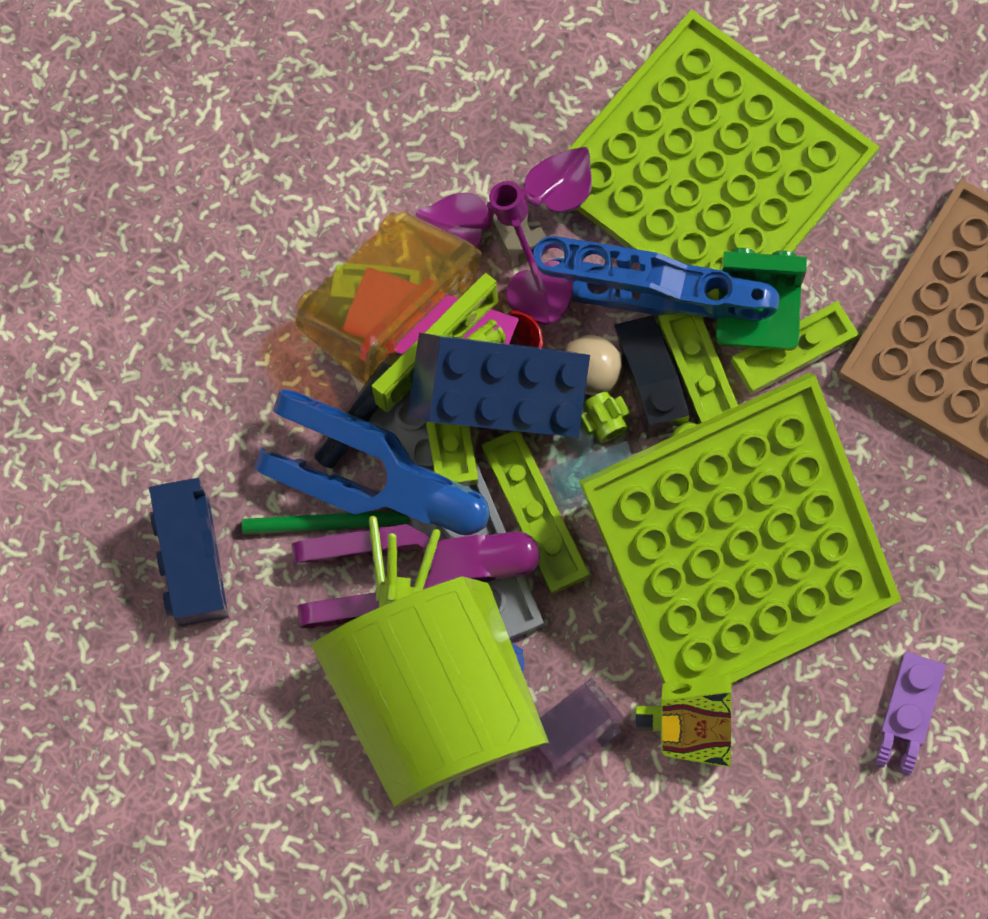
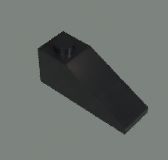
M650 315L614 324L646 439L672 433L680 425L688 423L689 412L679 378L654 316Z

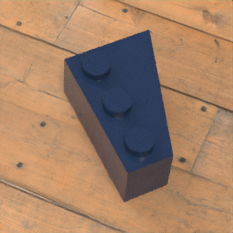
M199 477L149 486L153 511L150 512L151 525L154 536H158L161 551L156 552L160 575L166 576L168 591L163 592L167 617L173 616L179 627L228 618L229 614L210 499Z

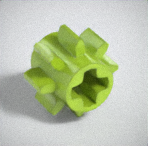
M601 392L583 403L582 411L584 414L581 417L580 428L587 439L595 435L601 443H605L627 430L628 427L624 421L628 419L627 415L631 412L622 396L613 399L608 392Z

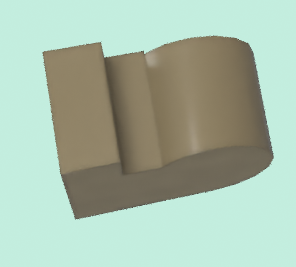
M527 214L521 226L533 254L536 244L545 238L546 235L541 226L530 230ZM494 215V234L511 269L527 263L514 227L503 225Z

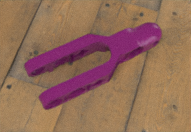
M407 524L378 528L382 556L387 555L388 535L390 533L396 535L397 554L426 550L430 540V536ZM370 530L306 539L291 544L294 566L297 563L325 560L331 563H339L341 558L365 554L373 557ZM518 531L438 540L432 560L431 572L425 581L423 589L461 576L482 582L525 576L530 574L539 563V545L531 535ZM376 592L299 604L297 606L299 627L316 628V626L327 627L346 624L379 608V601H376Z

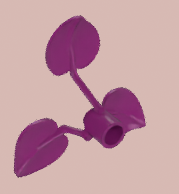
M587 147L566 150L538 163L526 176L524 182L525 189H520L512 181H503L496 184L490 191V202L487 203V206L478 195L465 192L452 194L431 206L416 210V217L425 236L437 248L446 253L459 255L474 251L480 246L482 230L491 228L494 215L503 225L513 226L530 270L520 271L511 278L506 289L507 301L512 310H517L533 317L537 323L544 325L555 323L567 312L571 304L574 290L573 282L544 275L538 270L521 223L528 213L526 202L535 207L540 206L544 202L550 211L565 213L580 207L587 200L592 187L590 153ZM551 260L545 262L544 264L547 266H556L559 265L560 262Z

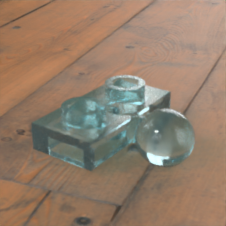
M582 420L579 438L564 436L566 445L572 451L578 452L579 458L549 467L548 469L561 507L564 508L586 500L579 480L632 456L627 441L595 452L593 446L597 441V435L595 431L588 433Z

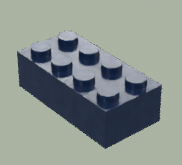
M419 332L408 416L434 423L579 438L590 355L567 350Z

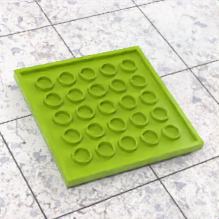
M691 9L568 150L587 147L590 153L591 192L587 200L580 207L576 208L582 215L626 248L657 252L687 265L720 270L724 251L731 252L735 248H749L758 254H772L782 250L795 252L876 156L880 147ZM719 289L711 290L707 297L711 300H718Z
M810 372L579 480L581 489L663 684L670 681L720 674H732V683L902 601L817 377Z

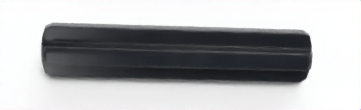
M380 363L345 410L346 413L367 422L379 407L375 404L371 385L392 366L391 364ZM326 436L314 452V458L322 466L332 469L349 448V445Z

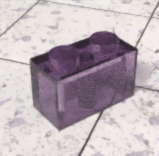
M591 677L540 718L549 743L535 750L556 776L564 770L571 775L589 760L585 753L598 743L604 748L622 733L618 726L623 723L624 716Z

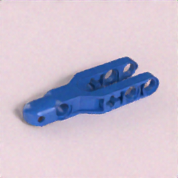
M548 236L541 239L533 250L535 264L542 274L573 282V302L651 315L684 313L714 319L732 317L750 321H759L771 317L778 309L779 293L769 284L734 278L727 272L717 269L687 265L657 252L558 236ZM558 248L564 252V258L552 259L559 261L560 264L547 266L541 261L543 253L547 249ZM591 254H597L605 260V264L583 262V260ZM612 258H617L618 267L612 266ZM633 262L639 263L640 270L642 271L632 270L629 268L632 267ZM588 283L604 285L609 289L602 294H594L588 290ZM617 289H620V297H616ZM713 289H723L727 292V295L721 300H711L707 297V294ZM632 292L642 293L639 299H633ZM764 308L761 312H755V311L753 310V309Z
M286 389L279 390L273 408L277 415L381 459L386 468L387 482L384 489L379 493L338 474L328 475L306 465V460L301 458L293 460L279 453L265 451L264 447L260 448L254 466L256 471L354 515L389 507L416 520L439 525L460 535L476 534L485 528L490 515L489 505L485 497L477 491L414 464L395 433L304 394Z

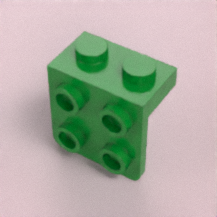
M735 248L731 252L724 251L720 265L721 271L727 272L734 278L769 284L779 293L780 299L777 312L763 320L750 321L732 317L717 318V343L728 347L795 350L799 344L801 286L806 275L807 257L797 256L794 252L784 250L776 251L772 254H758L749 248ZM723 289L718 290V300H721L727 295V292ZM764 308L753 309V310H754L755 312H761Z

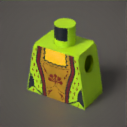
M732 674L666 682L662 686L661 706H636V731L661 732L662 754L664 756L731 767Z

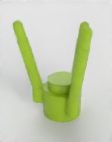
M371 516L369 518L377 586L376 601H379V607L423 590L437 548L440 530L434 529L432 531L414 587H410L411 578L397 577L396 535L394 533L388 535L387 577H385L378 521L375 516Z

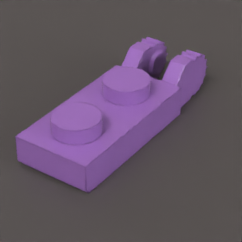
M904 652L880 730V734L883 735L874 765L884 768L886 763L889 762L895 738L908 743L900 763V773L907 776L911 775L916 763L919 747L923 745L946 664L910 652Z

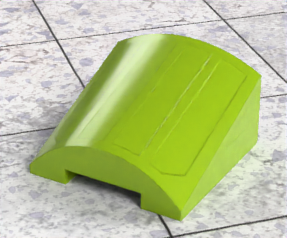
M461 576L434 585L370 611L338 627L311 644L394 807H399L435 791V788L503 759H512L549 743L492 590L486 582Z

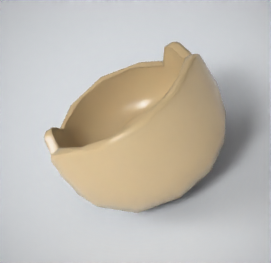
M585 335L567 345L565 349L567 351L590 355L585 395L594 396L601 392H608L610 395L619 389L625 376L624 359L608 339L596 335Z

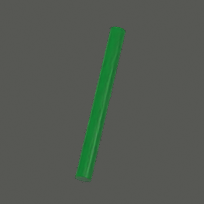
M396 510L369 511L355 515L352 513L246 518L242 519L243 535L370 528L369 518L371 516L377 518L378 528L404 524L409 525V517Z

